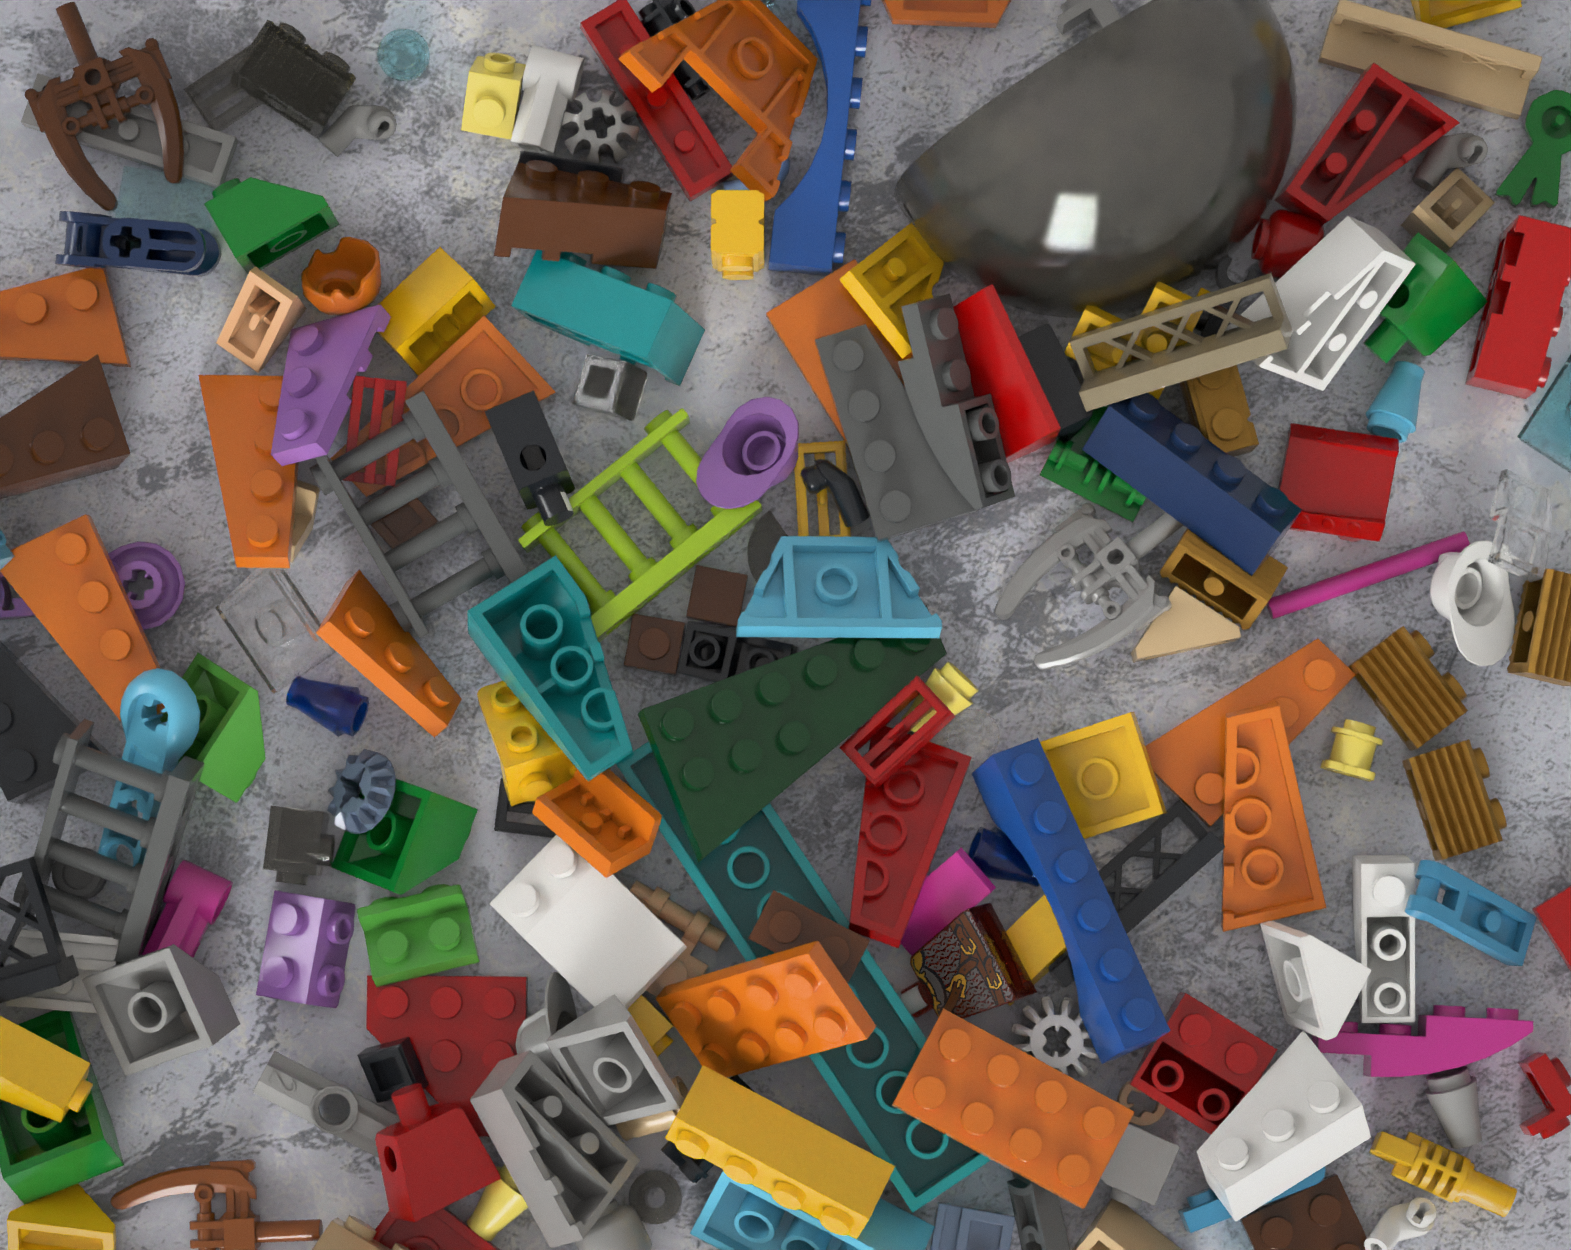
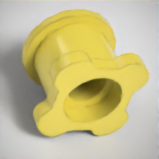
M1345 719L1343 728L1332 727L1331 732L1336 735L1329 760H1322L1320 768L1363 781H1374L1376 773L1370 771L1376 746H1382L1383 744L1382 739L1374 737L1376 727Z

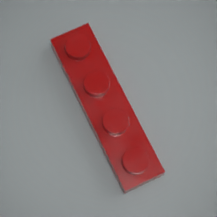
M617 0L580 22V29L624 99L629 100L637 112L635 116L688 200L691 202L734 176L730 171L732 165L675 75L672 73L660 88L651 92L618 59L622 53L650 38L627 0Z

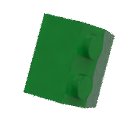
M53 1010L17 1024L90 1063L71 1011ZM91 1063L86 1080L93 1083V1087L79 1112L77 1113L69 1109L61 1123L0 1099V1169L4 1181L24 1205L124 1165L113 1122Z

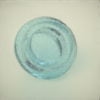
M397 29L388 33L381 40L377 57L381 69L387 76L397 81H411L421 76L427 69L430 61V51L427 42L419 33L410 29Z

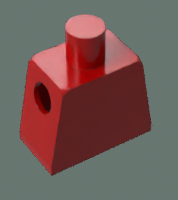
M421 1083L405 1086L391 1094L400 1121L378 1131L375 1141L392 1218L417 1222L501 1179L496 1166L464 1110L459 1105L437 1103L429 1106Z

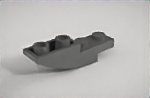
M950 294L901 306L913 357L898 361V365L916 419L937 460L959 492L974 509L984 508L1015 497L1011 481V471L1007 464L999 430V420L995 413L991 394L974 396L971 374L966 363L958 329V319L954 312Z

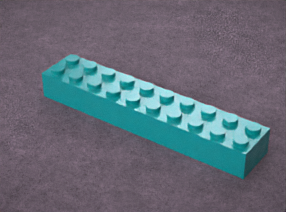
M649 741L616 763L631 788L660 812L662 816L659 826L660 832L746 962L774 954V952L748 939L773 890L847 929L849 928V921L770 803L698 863ZM866 948L848 985L876 1024V1028L866 1040L808 1056L873 1154L895 1166L890 1180L913 1213L991 1161V1159L892 1106L927 1039Z

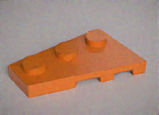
M85 268L0 291V360H41L83 364L98 354L101 364L131 367L106 269Z
M358 570L346 581L316 634L435 738L448 726L462 699L409 632H404L392 610L363 573Z

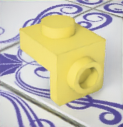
M488 53L485 57H476L468 74L461 126L462 131L511 140L519 110L525 64L515 63L514 57L503 53Z

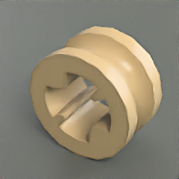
M1131 1080L1121 1087L1117 1097V1102L1127 1108L1134 1106L1133 1103H1127L1130 1092L1141 1093V1091L1129 1084ZM1156 1101V1106L1152 1113L1143 1110L1138 1117L1133 1114L1130 1123L1139 1126L1151 1125L1163 1116L1166 1107Z

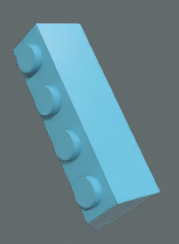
M722 1170L690 1234L720 1250H925L935 1226L880 1198L869 1221L857 1239L849 1235H838L827 1230L820 1223L819 1219L800 1209L792 1210L781 1206L772 1198L770 1193L752 1184L738 1183L729 1178Z

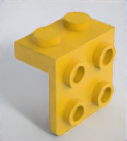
M504 681L484 686L478 690V703L500 759L504 787L511 806L527 801H536L537 797L574 777L576 771L574 764Z

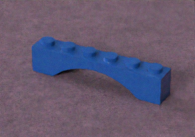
M797 0L796 14L811 36L822 64L827 90L826 122L822 141L809 170L793 193L774 212L768 270L827 276L831 274L832 263L843 264L846 233L836 232L838 211L848 212L852 181L842 180L844 160L854 161L857 129H849L847 124L849 108H860L863 78L853 77L855 57L865 58L868 26L858 25L860 5L871 6V0Z
M1037 738L993 754L971 774L992 821L1008 836L1022 854L1053 910L1072 965L1080 1017L1101 1064L1148 1046L1171 1030L1039 739Z

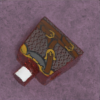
M987 903L968 908L960 913L910 957V965L919 981L901 991V999L909 1013L916 1018L934 1009L937 1017H939L944 1008L965 1019L1030 997L1037 993L992 904Z

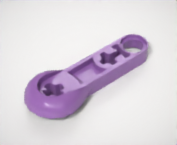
M137 541L120 546L108 553L143 630L160 626L175 615L183 601L185 580L181 565L171 552L156 543ZM146 571L144 578L153 579V589H148L144 592V599L135 600L138 594L129 592V582L137 581L138 572ZM0 572V620L35 618L36 615L22 598H12L15 608L9 610L12 595L7 579Z

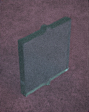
M124 166L118 206L113 212L115 213V218L188 223L196 228L207 230L212 227L213 222L209 218V211L204 203L212 199L214 187L187 178H182L179 184H172L167 181L164 172ZM140 239L136 242L131 241L129 249L131 251V249L141 247Z

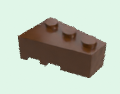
M531 160L526 164L518 162L503 196L494 256L510 257L512 248L542 250L541 257L543 260L559 261L561 252H573L591 255V264L656 269L662 252L672 193L661 191L658 185L647 181H632L630 184L609 181L607 175L597 171L585 170L574 174L559 171L554 164L546 161Z
M98 354L0 418V499L117 469L130 455V450Z

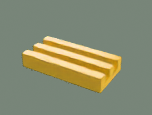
M845 441L798 443V460L794 468L798 536H809L806 487L800 476L801 470L805 468L804 454H814V460L825 459V453H835L836 466L847 474ZM827 488L817 493L819 536L851 537V528L845 526L840 513V535H830Z

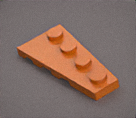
M483 316L406 387L405 400L424 390L454 444L458 447L491 428L484 411L533 390L538 402L556 392L497 328ZM394 400L382 410L380 433L391 428ZM406 402L404 404V413L410 410ZM370 422L359 431L357 446L368 441ZM414 438L400 446L396 481L429 463V460L437 456L427 438L418 443ZM346 444L330 458L332 461L345 454ZM388 454L377 459L375 474L386 475ZM365 467L357 472H365ZM352 482L366 497L386 487V485Z
M198 375L236 567L290 568L299 462L281 466L271 455L283 376Z
M85 514L10 550L15 557L0 572L121 721V699L127 685L142 672L156 668L161 669L97 528L91 516ZM162 703L157 705V714H161V710L165 708Z
M1278 701L1225 714L1223 844L1225 848L1223 849L1221 912V928L1223 932L1326 908Z

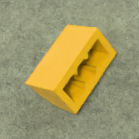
M439 247L378 304L382 305L391 318L385 331L377 333L419 376L479 319L492 311L496 305L474 278Z

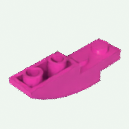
M1433 1005V1016L1418 1015L1417 1036H1411L1412 1025L1379 1023V1034L1358 1033V1022L1344 1021L1335 1038L1324 1040L1312 1035L1311 1040L1321 1053L1364 1055L1363 1076L1404 1077L1436 1073L1485 1059L1512 1046L1532 1033L1534 1021L1518 1020L1519 1009L1486 1008V1018L1465 1017L1466 1007Z

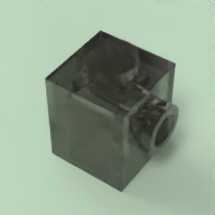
M271 806L263 869L277 871L275 882L307 885L308 875L322 877L323 866H332L335 835L327 834L329 813Z

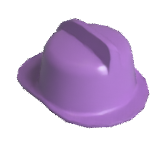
M771 397L751 399L738 407L704 454L697 468L696 484L701 496L716 507L724 509L740 508L758 500L771 486H775L787 479L794 470L798 460L799 422L793 409L782 400Z

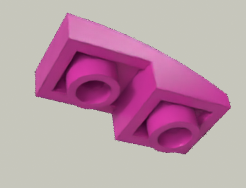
M962 847L926 877L901 941L902 946L912 957L928 944H931L933 940L935 941V938H938L943 931H947L949 929L948 926L964 912H969L996 889L994 884Z

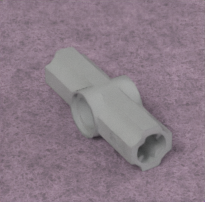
M277 1051L273 1052L253 1090V1093L307 1120L321 1131L333 1134L378 1158L375 1141L378 1131L400 1121L398 1114L355 1093L348 1086L336 1083ZM329 1094L342 1095L350 1104V1113L341 1122H328L319 1111L321 1100Z

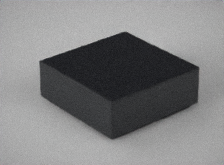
M409 1037L366 1048L357 1055L377 1103L392 1100L391 1094L405 1086L421 1083L424 1090L429 1085Z

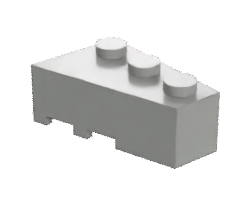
M531 1050L499 1061L470 1099L550 1248L583 1240L640 1162V1159Z

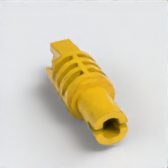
M1381 1131L1376 1134L1369 1151L1370 1154L1394 1165L1390 1175L1451 1203L1453 1201L1459 1202L1462 1198L1501 1217H1505L1516 1197V1188L1474 1170L1475 1164L1471 1163V1159L1412 1132H1408L1405 1140Z

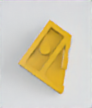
M911 222L839 280L903 359L912 350L901 306L933 297L932 288L939 281L944 262Z

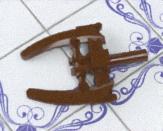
M69 2L56 8L79 66L73 68L74 73L71 79L61 82L60 76L50 79L45 89L40 92L32 88L27 89L25 98L30 104L40 131L42 133L45 132L57 158L69 176L102 209L109 212L116 210L118 206L116 196L98 176L86 158L76 136L82 133L83 128L90 125L93 127L100 125L104 131L110 129L109 121L115 118L122 124L128 121L126 114L132 111L131 108L143 104L145 106L151 105L158 126L165 178L172 184H179L183 178L184 168L183 126L179 106L169 81L172 79V76L160 50L159 42L154 38H149L145 42V48L136 50L127 47L119 51L123 57L110 61L97 56L75 2ZM137 77L141 87L136 90V93L127 98L125 95L118 97L121 84ZM81 100L91 104L93 108L88 110L86 115L79 118L69 117L66 110L67 106Z

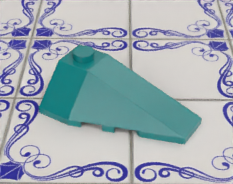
M556 555L467 611L468 634L499 677L587 781L595 778L633 753L617 696L612 688L604 662L605 657L601 644L598 642L586 596Z

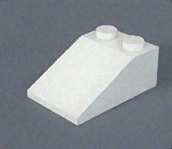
M555 835L489 903L594 1007L615 994L625 1008L628 1009L687 948L614 874L608 878L604 877L558 835Z

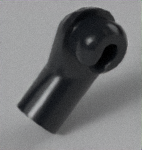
M814 460V465L801 470L800 476L809 493L817 494L827 488L846 527L856 526L869 518V513L854 480L829 460Z

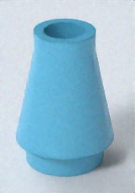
M1406 361L1395 362L1391 374L1366 412V417L1369 419L1366 428L1371 434L1399 439V443L1406 442L1410 433L1416 431L1421 382L1425 374L1421 367Z

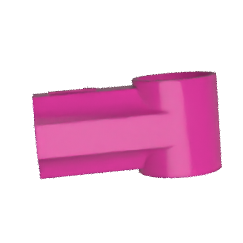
M184 859L176 869L168 885L163 900L166 903L165 908L142 955L174 944L194 958L208 925L214 924L220 915L232 889L233 882Z

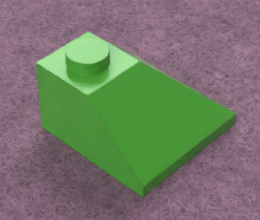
M197 653L182 679L188 683L196 695L200 710L199 731L193 744L179 759L178 763L184 756L204 762L200 782L237 803L244 791L253 783L257 771L266 759L258 691L205 656ZM167 712L159 718L162 723L168 721Z

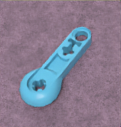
M160 668L144 671L127 685L120 706V718L126 738L122 759L161 774L165 770L172 772L178 765L179 759L193 744L199 731L200 710L196 695L188 683L173 671ZM161 703L165 706L161 712H167L168 721L163 723L159 719L163 714H157L156 711L157 705ZM116 780L110 807L137 817L139 811L143 813L142 819L149 820L151 816L157 818L161 802L154 800V794ZM137 800L136 808L132 807V801ZM104 828L98 854L117 860V848L119 844H123L129 848L133 855V867L137 863L143 864L147 849L140 847V840Z

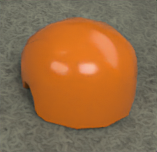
M342 237L336 250L330 253H323L316 249L309 261L308 267L301 273L303 296L319 311L328 315H344L364 309L375 300L380 291L381 269L379 251L368 241L353 237Z

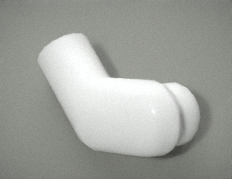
M1418 1197L1414 1198L1410 1203L1399 1204L1389 1208L1365 1240V1250H1392L1399 1241L1425 1235L1434 1226L1437 1215L1435 1205L1426 1198Z

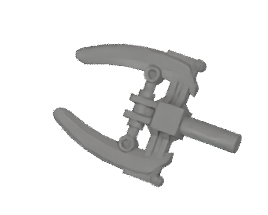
M1085 503L1081 509L1055 528L1056 532L1037 547L1023 562L1006 585L995 606L994 612L1001 620H1007L1011 617L1028 592L1047 572L1061 561L1064 566L1070 567L1072 570L1073 578L1070 580L1073 588L1076 591L1084 589L1080 596L1086 604L1093 602L1096 605L1100 604L1106 619L1087 632L1063 644L1035 655L1034 663L1039 670H1048L1093 656L1114 645L1134 630L1140 631L1164 611H1168L1171 608L1172 604L1167 596L1158 597L1157 584L1153 578L1148 575L1145 580L1141 576L1140 571L1143 568L1138 560L1183 527V524L1166 512L1125 544L1119 536L1115 540L1111 539L1107 533L1112 532V528L1105 520L1095 519L1093 517L1096 513L1094 506L1091 503ZM1085 544L1094 554L1093 562L1088 566L1079 561L1076 552L1077 549ZM1112 587L1122 588L1129 599L1120 606L1119 603L1109 598L1108 590Z

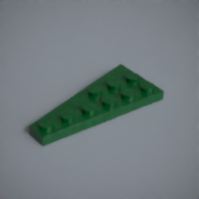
M836 638L642 709L638 713V717L698 863L883 708L917 675L920 677L945 656L947 652L941 638Z

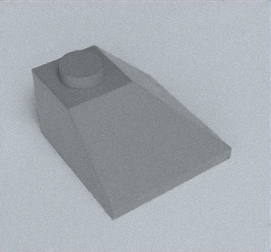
M174 944L82 979L125 1076L210 1047L240 1025L220 977Z

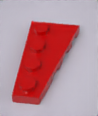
M884 726L870 739L869 750L893 728ZM906 734L871 767L875 770L912 735ZM928 742L878 789L867 777L865 778L849 930L899 949L969 769L971 756Z

